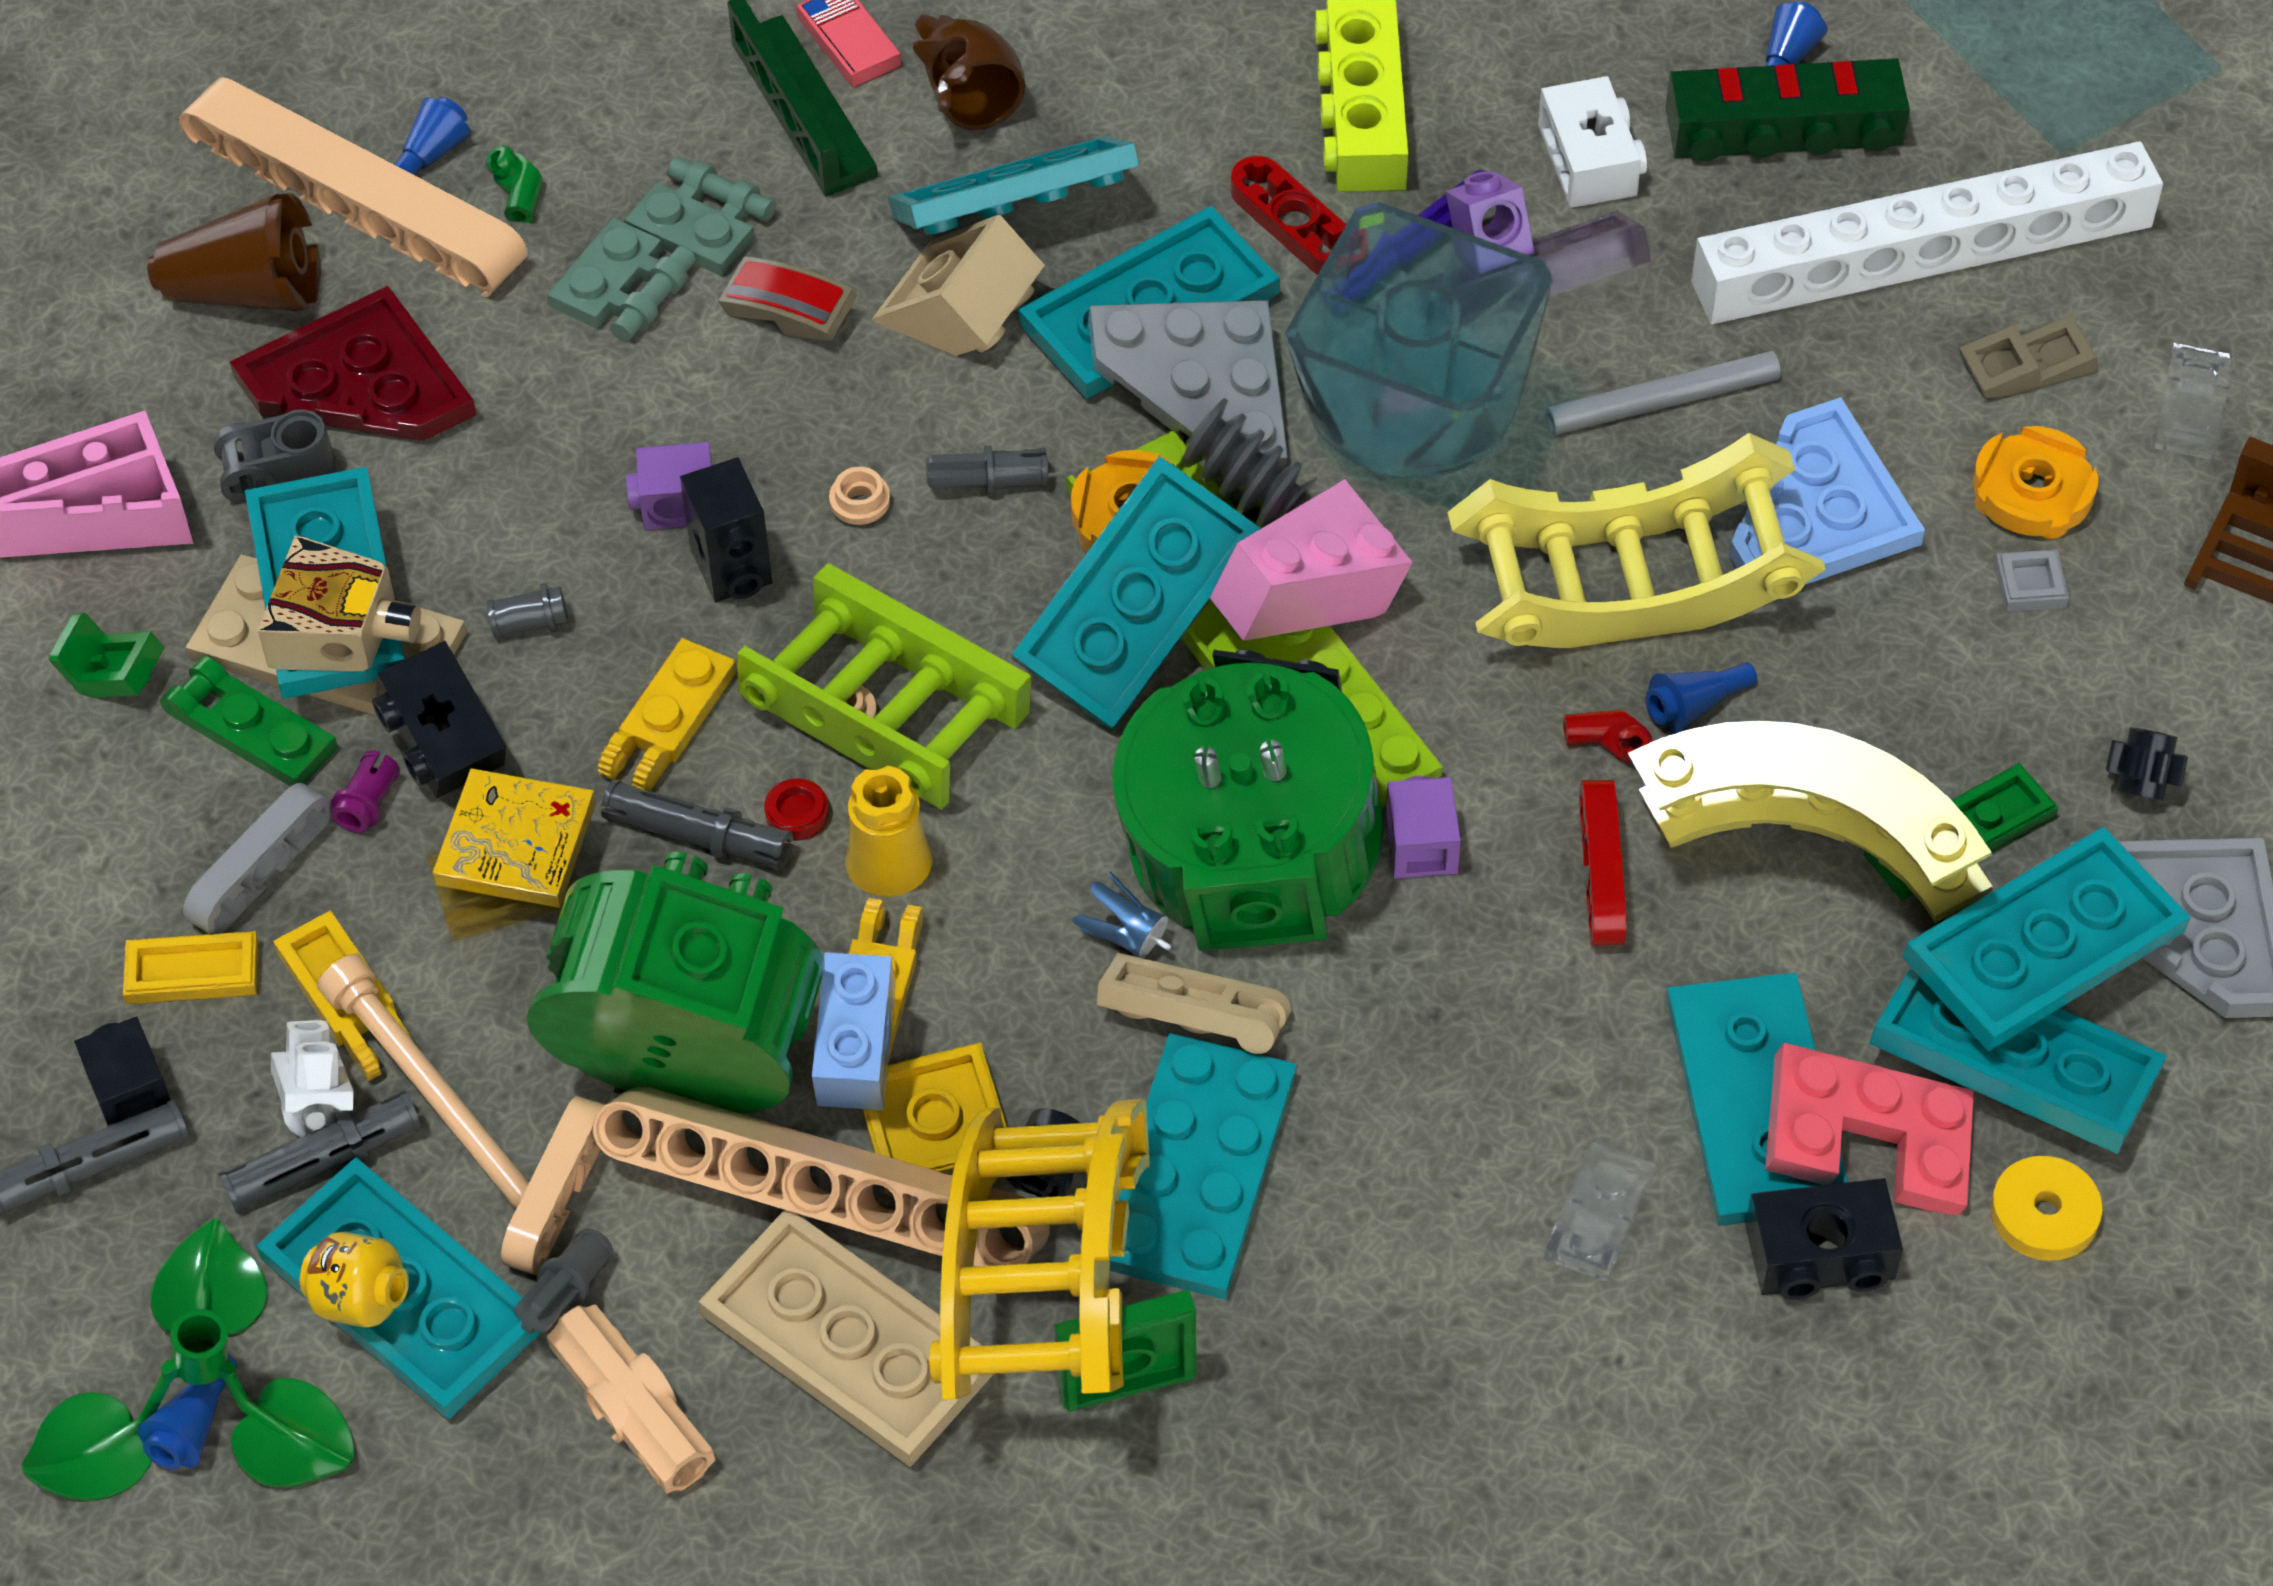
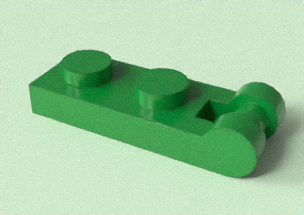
M202 656L189 669L190 678L181 687L174 685L160 699V704L167 714L290 787L296 783L305 784L338 748L334 735L229 675L217 661L208 656ZM209 693L220 698L211 709L200 704Z

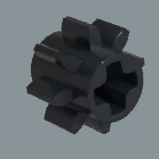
M2130 727L2127 743L2112 740L2106 770L2107 772L2119 774L2116 790L2142 797L2164 800L2167 784L2182 787L2188 757L2187 755L2174 753L2178 737Z

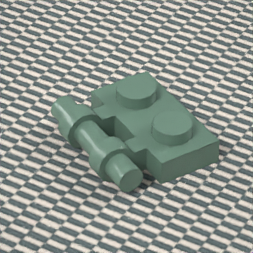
M675 157L668 167L667 176L682 183V185L675 191L657 182L624 219V223L661 239L663 249L670 253H673L678 246L690 249L696 257L694 264L723 277L755 239L754 226L743 222V220L748 215L768 222L775 213L776 201L761 195L759 187L744 180L734 183L717 175L716 168L700 160L691 163L680 157ZM706 194L725 203V205L719 211L699 201Z
M612 218L547 294L548 304L550 308L596 329L603 324L610 314H613L618 318L611 325L612 332L619 339L629 341L640 328L646 330L658 317L659 311L657 307L670 292L673 294L678 293L688 281L687 272L696 262V257L690 249L678 246L669 257H661L658 260L657 258L663 253L661 239ZM640 279L647 281V284L640 292L628 294Z

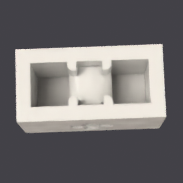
M1608 76L1541 88L1538 126L1570 208L1637 196L1639 175L1645 174L1647 170L1646 153L1640 139L1633 140L1629 130L1630 115L1627 103L1623 97L1616 98Z

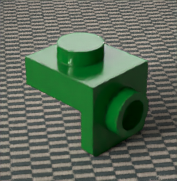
M74 613L52 649L49 661L80 695L91 698L138 696L142 688L149 682L152 670L165 647L151 631L105 634L88 614Z

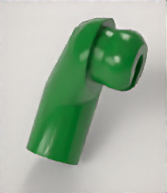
M505 145L498 146L488 154L486 167L494 174V180L509 194L504 212L505 217L508 221L531 223L542 189V176L539 170L522 154L514 153L511 147Z

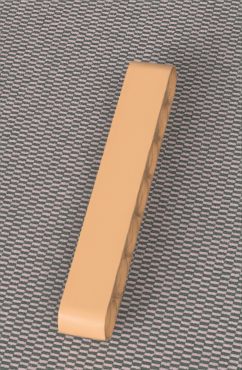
M225 77L218 78L179 116V123L183 132L193 143L196 144L200 140L213 147L210 152L239 167L244 163L257 170L254 175L284 191L289 187L302 194L299 199L327 214L334 211L347 218L344 223L373 238L379 235L393 242L390 245L391 248L418 262H421L423 259L438 266L435 271L465 287L470 283L484 291L481 294L484 297L491 295L528 255L526 244L521 236L503 221Z
M638 1086L627 1090L598 1111L594 1119L593 1135L598 1147L606 1155L616 1160L942 1256L945 1225L938 1218L936 1203L948 1205L953 1177L951 1175L651 1087ZM624 1110H628L638 1117L642 1125V1136L632 1133L626 1127L623 1120ZM685 1129H691L702 1137L705 1144V1154H699L692 1150L686 1141ZM748 1147L761 1151L766 1157L768 1173L761 1172L753 1167L747 1156ZM810 1166H817L829 1175L832 1182V1191H824L816 1186L810 1175ZM873 1184L881 1185L893 1194L896 1210L886 1209L875 1200ZM991 1188L986 1200L1023 1199L1026 1197ZM1050 1225L1017 1227L1024 1238L1023 1248L1008 1244L1003 1239L1000 1228L979 1229L974 1266L1027 1264L1046 1244L1050 1235Z

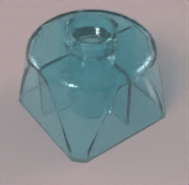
M1381 202L1356 208L1285 332L1304 405L1319 435L1332 449L1353 463L1369 470L1395 477L1426 478L1441 476L1462 470L1486 457L1498 446L1510 427L1527 381L1553 283L1552 275L1544 261Z

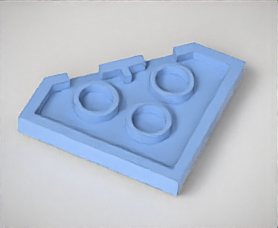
M1841 397L1786 416L1776 445L1790 451L1795 471L1774 484L1770 494L1785 544L1820 558L1824 562L1826 570L1804 585L1922 545L1925 533L1924 527ZM1749 508L1742 523H1739L1731 541L1729 557L1736 568L1742 567L1762 556Z

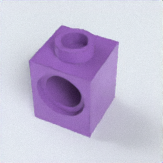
M1485 171L1468 176L1464 180L1465 185L1446 191L1456 247L1463 260L1483 271L1535 253L1521 186L1497 172ZM1496 206L1493 220L1488 225L1482 227L1485 213L1491 207Z
M709 442L636 448L637 473L626 474L629 509H641L644 530L687 527L680 476L712 466Z
M1414 776L1403 781L1387 782L1385 817L1394 878L1458 874L1461 840L1451 777L1431 779L1425 776Z

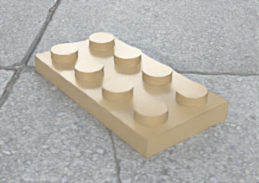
M243 554L240 555L188 642L186 651L191 660L198 661L202 656H208L217 661L227 671L279 686L276 669H271L267 666L258 634V628L265 613V604L256 558ZM420 608L421 622L416 640L413 643L401 641L405 660L445 640L455 655L467 633L465 621ZM377 680L306 694L377 716L372 705V699L377 697Z
M784 1210L698 1301L701 1316L910 1468L994 1375H971L972 1394L955 1400H942L941 1383H933L929 1367L931 1342L940 1341V1315L800 1215L791 1211ZM970 1337V1346H983Z

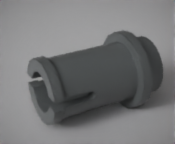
M543 583L540 585V591L495 601L493 599L487 600V611L494 638L498 639L505 635L549 627L551 632H556L557 625L568 623L567 608L561 586L549 589L548 584Z

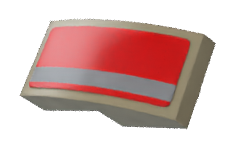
M744 256L718 302L728 316L775 321L785 336L832 341L854 303L857 294L852 287L819 273L782 262Z

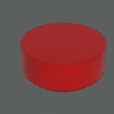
M796 778L782 781L768 792L764 801L767 825L791 831L794 841L815 836L824 828L828 820L827 796L819 785L810 780Z

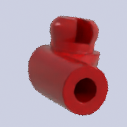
M1623 710L1563 715V731L1566 746L1598 743L1619 760L1633 764L1628 753L1653 742L1651 733L1647 728Z

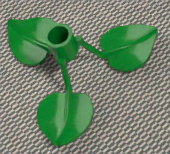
M213 1218L196 1229L175 1248L162 1265L153 1282L150 1306L158 1326L170 1334L171 1359L162 1363L161 1375L140 1416L131 1422L130 1413L125 1404L107 1394L87 1392L67 1398L51 1410L40 1424L33 1444L22 1461L21 1466L24 1475L35 1485L49 1493L66 1499L98 1501L123 1493L133 1487L144 1476L152 1461L144 1452V1444L139 1438L138 1428L141 1423L158 1410L173 1379L177 1377L193 1385L208 1384L218 1378L225 1381L238 1408L248 1415L237 1423L232 1432V1453L238 1467L252 1480L265 1486L275 1488L297 1487L347 1470L353 1463L354 1446L349 1426L335 1403L319 1388L308 1382L293 1378H278L272 1380L263 1388L258 1397L257 1404L248 1398L236 1375V1365L228 1360V1337L244 1332L260 1317L266 1305L267 1284L263 1272L256 1261L234 1240L223 1223L218 1218Z

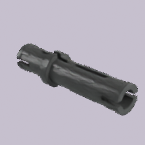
M615 779L607 786L601 805L604 806L601 811L602 818L633 825L643 830L680 841L683 840L697 844L700 847L710 849L712 856L727 860L729 855L781 871L786 866L792 851L793 844L785 843V841L791 842L793 840V833L791 831L772 826L769 827L742 818V813L726 807L723 812L711 810L691 802L640 789Z
M400 1090L398 1094L350 1115L348 1110L335 1114L336 1122L290 1143L281 1145L226 1172L225 1170L219 1172L220 1179L236 1213L244 1207L290 1186L299 1184L355 1157L360 1161L368 1159L367 1151L413 1130L421 1129V1122L406 1090Z
M172 1099L167 1101V1104L111 1124L57 1148H53L51 1143L38 1148L39 1155L0 1171V1215L4 1214L7 1210L53 1192L56 1193L57 1197L71 1193L69 1186L126 1164L131 1160L181 1139L182 1141L188 1139L189 1134L176 1102ZM145 1130L147 1132L145 1137L96 1157L92 1156V1152L141 1131ZM75 1158H80V1163L29 1184L24 1182L28 1177Z

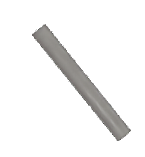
M1773 351L1548 406L1545 408V418L1553 436L1777 381L1781 377L1780 364L1776 354Z

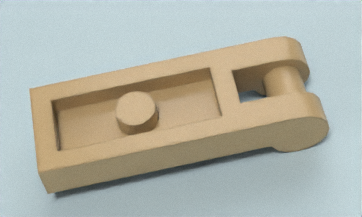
M1122 953L1116 954L1099 981L1096 1006L1117 1010L1120 1014L1129 1018H1152L1180 1025L1183 1029L1192 1033L1205 1034L1211 1032L1237 1039L1239 1045L1245 1051L1252 1054H1263L1272 1048L1278 1037L1279 1030L1284 1026L1291 1012V1003L1287 996L1276 989Z

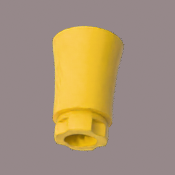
M887 765L878 770H864L855 778L851 786V796L848 802L850 827L849 843L845 858L846 870L852 882L869 894L882 897L903 895L914 890L924 882L930 873L933 862L932 851L921 821L919 798L916 791L911 787L910 777L901 769Z

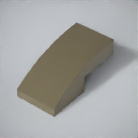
M2072 314L2023 335L2020 334L2015 324L1959 347L1964 362L1985 398L2007 397L2098 371L2097 357Z

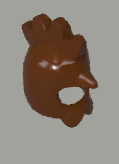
M923 14L918 17L915 27L923 40L913 42L912 48L925 65L930 85L937 99L939 112L944 113L956 126L967 130L987 129L1002 123L1010 117L1023 99L1025 75L1015 50L1007 40L990 26L975 20L953 19L946 15H940L938 19Z

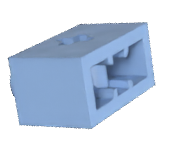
M825 952V970L821 984L812 1069V1082L817 1106L883 1110L895 998L892 957Z

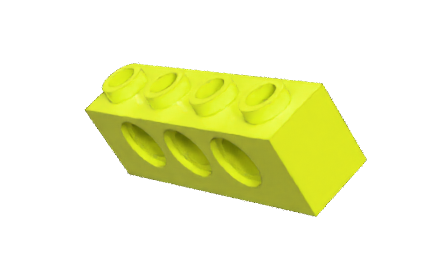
M1326 0V10H1315L1316 44H1327V51L1318 52L1319 86H1330V94H1321L1322 129H1333V137H1324V171L1336 173L1337 192L1406 190L1408 145L1396 0Z

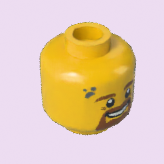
M350 1232L331 1233L318 1245L309 1250L301 1266L300 1287L303 1295L306 1297L313 1313L328 1321L363 1328L378 1326L391 1315L394 1308L402 1304L408 1291V1274L403 1268V1262L397 1248L381 1238Z

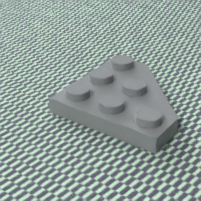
M1268 300L1090 306L1088 321L1094 371L1111 384L1115 381L1122 384L1141 399L1140 406L1169 429L1174 430L1177 435L1182 431L1190 437L1209 412L1222 399L1226 398L1228 403L1222 419L1228 421L1243 413L1247 418L1240 435L1245 438L1259 429L1264 431L1265 435L1259 451L1263 454L1280 445L1283 448V452L1277 467H1285L1288 456Z
M2264 838L2118 841L2191 917L2184 933L2142 959L2224 1018L2273 1017V882Z

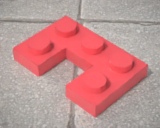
M1783 1043L1775 1054L1765 1170L1823 1185L1832 1184L1839 1174L1843 1130L1897 1144L1894 1188L1895 1203L1931 1212L1960 1215L1968 1203L1974 1090Z

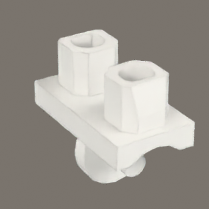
M323 1020L287 1022L286 1052H271V1073L282 1103L283 1119L290 1131L299 1137H303L336 1122L335 1114L341 1111L353 1110V1089L336 1044L329 1043L330 1029L327 1021Z

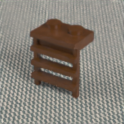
M2249 436L2241 452L2230 491L2186 577L2184 586L2196 590L2201 578L2205 577L2273 604V580L2212 557L2216 550L2273 573V549L2225 531L2227 526L2231 525L2273 542V445Z

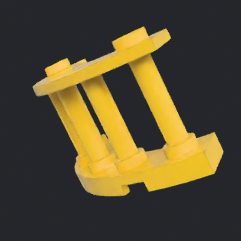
M1146 1099L1119 1100L1114 1102L1108 1108L1105 1115H1100L1098 1122L1002 1128L1001 1107L981 1110L972 1119L971 1123L966 1124L964 1137L954 1167L945 1221L940 1293V1341H932L929 1350L931 1378L934 1384L941 1383L942 1400H955L972 1394L971 1375L1070 1370L1073 1377H1081L1082 1394L1112 1392L1124 1387L1122 1293L1119 1288L1109 1289V1271L1111 1257H1121L1125 1253L1130 1212L1128 1200L1119 1201L1121 1190L1135 1189L1143 1171L1150 1167ZM1085 1172L1088 1177L1087 1187L1077 1188L1075 1196L986 1200L990 1189L999 1177ZM1076 1224L1078 1230L1082 1231L1081 1254H1071L1069 1262L974 1266L979 1229ZM1070 1290L1073 1297H1080V1334H1071L1069 1341L970 1346L971 1295Z

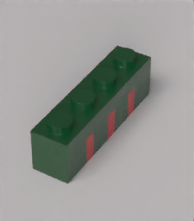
M1899 58L1670 71L1665 107L1674 158H1694L1699 161H1710L1719 156L1745 154L1765 158L1780 152L1797 151L1826 154L1834 149L1866 148L1871 151H1882L1891 146L1904 144L1910 112Z

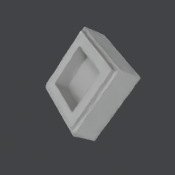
M2058 549L1996 553L1994 565L2005 612L2067 608L2069 595Z

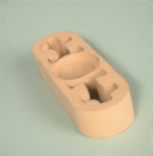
M576 1096L566 1107L506 1230L501 1250L503 1265L538 1275L539 1268L548 1259L568 1218L570 1211L565 1210V1207L573 1191H581L601 1150L593 1135V1122L597 1112L605 1104Z

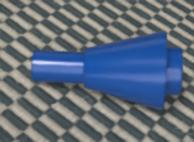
M1801 1L1782 3L1777 6L1765 66L1799 64L1826 36L1827 25L1820 12L1814 6Z
M430 97L424 98L403 147V154L395 165L416 176L421 168H426L470 136L471 132L466 123L468 117L465 111L457 103L446 97H440L438 100Z
M1748 662L1720 672L1658 673L1653 675L1649 682L1645 697L1646 708L1656 724H1665L1671 733L1676 734L1723 701L1725 696L1755 686L1757 683V673Z
M228 1355V1360L236 1365L237 1370L238 1365L236 1361ZM218 1378L204 1385L189 1384L140 1424L138 1435L144 1444V1452L154 1463L166 1469H177L180 1465L193 1468L199 1464L218 1405V1397L226 1386L225 1381Z

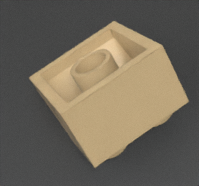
M998 214L930 240L872 320L955 356L973 350L981 353L995 345L1003 336L1005 328L1002 324L1011 312L1020 308L1032 296L1034 288L1031 284L1045 265L1005 219Z

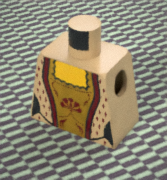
M294 536L259 625L258 634L268 668L277 670L364 672L372 667L382 638L413 643L416 640L420 628L421 610L418 605L395 602L389 571L383 563L305 537Z

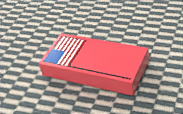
M806 0L796 5L797 18L852 88L902 66L901 53L859 0Z

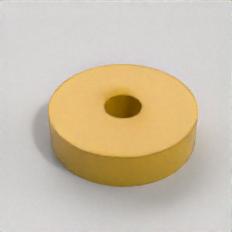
M2033 1156L2013 1163L2001 1174L1992 1195L1990 1213L1997 1233L2015 1251L2033 1259L2057 1261L2077 1255L2092 1242L2102 1217V1199L2094 1181L2075 1164L2052 1156ZM2042 1201L2049 1202L2056 1207L2058 1212L2052 1215L2043 1214L2037 1210L2035 1204Z

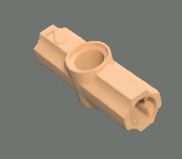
M596 1304L589 1307L578 1305L561 1316L555 1328L547 1335L549 1347L584 1390L586 1402L595 1418L599 1420L604 1417L615 1430L616 1434L611 1436V1438L616 1443L624 1440L641 1465H644L657 1485L666 1494L678 1490L682 1491L703 1477L709 1466L715 1462L713 1449L677 1406V1400L669 1382L654 1361L645 1353L637 1356L623 1339L620 1332L610 1323Z

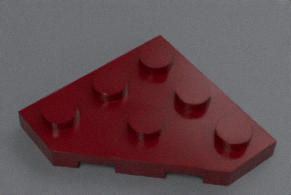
M388 285L230 361L233 377L262 416L275 417L293 410L305 409L319 415L325 426L425 441L477 415L473 398Z

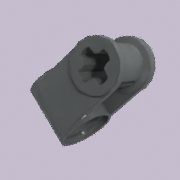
M305 409L293 410L283 415L249 423H234L218 431L213 439L214 452L222 460L224 469L220 478L221 493L226 499L234 503L246 501L245 490L330 474L336 468V458L322 418L315 412ZM238 440L242 443V452H238L236 448ZM246 475H251L253 483L251 486L247 485Z

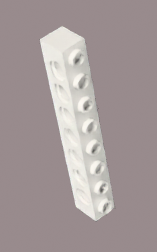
M2138 141L1699 237L1696 243L1691 282L1712 325L2150 228L2154 222L2163 182L2142 142Z

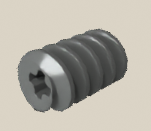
M1224 398L1209 412L1186 441L1187 447L1182 458V464L1188 468L1205 460L1206 462L1200 475L1201 481L1207 484L1223 476L1224 479L1219 490V496L1225 500L1242 492L1237 511L1244 516L1260 508L1261 511L1256 525L1262 529L1289 513L1305 496L1317 478L1315 477L1299 486L1296 480L1302 464L1298 461L1282 470L1279 469L1277 465L1283 448L1278 445L1262 454L1259 448L1265 432L1259 429L1245 438L1240 435L1247 417L1241 413L1228 421H1224L1222 416L1228 400Z

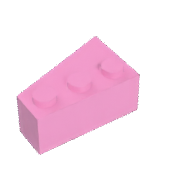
M145 410L0 457V558L194 544L181 498Z
M1344 479L1238 542L1210 599L1243 641L1371 619L1388 610L1413 562L1395 541L1393 535L1381 524Z

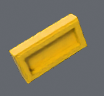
M257 932L126 940L123 982L125 1003L137 1004L257 995L259 954Z

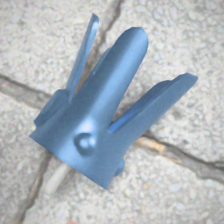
M1111 871L1109 876L1112 881L1134 904L1101 882L1095 881L1091 884L1092 894L1117 915L1124 927L1080 914L1076 915L1072 921L1081 927V932L1116 943L1130 951L1134 956L1143 959L1146 958L1156 944L1166 950H1170L1171 945L1161 939L1167 927V916L1145 907Z

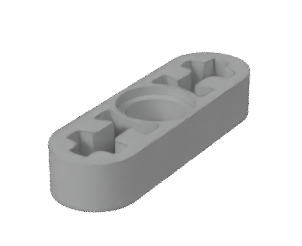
M296 783L289 787L193 885L183 907L185 919L208 934L223 933L267 888L263 883L277 869L282 872L328 825L332 813L331 801L304 783Z

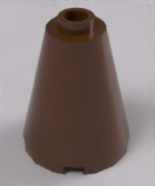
M292 192L275 194L162 241L156 245L154 256H150L148 259L147 269L150 283L156 291H161L168 301L286 311L309 309L310 307L307 304L316 303L320 280L317 244L306 246L302 227L312 226L309 214L301 200Z

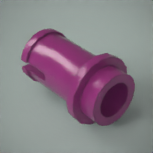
M369 750L364 753L360 760V765L347 787L337 791L331 800L333 820L341 828L349 832L362 833L367 827L376 825L381 816L378 807L392 783L396 781L400 774L399 765L388 755H385L378 769L374 767L380 756L379 751Z

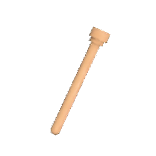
M350 954L335 962L320 977L317 983L319 991L334 1009L343 1008L347 1014L355 1013L509 1202L517 1208L529 1182L376 997L378 988L374 984L376 980L375 973L359 954Z

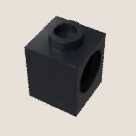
M137 1016L121 1023L103 1025L90 1035L74 1040L107 1126L167 1104V1101L171 1100Z

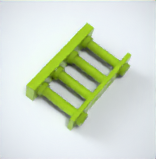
M827 563L813 577V617L815 618L773 660L766 658L747 646H744L737 653L738 694L743 696L753 707L771 712L871 770H878L887 765L901 769L910 777L911 787L916 791L918 798L927 801L941 810L949 803L950 761L948 759L986 719H997L1016 729L1030 713L1032 675L830 563ZM834 633H844L865 645L823 689L795 674ZM884 662H895L915 673L916 675L874 718L846 703ZM935 690H945L967 702L926 747L897 732Z

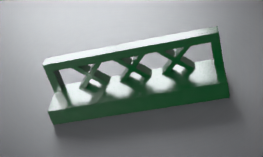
M746 0L727 1L732 46L824 196H829L877 178V165L783 14L759 22Z

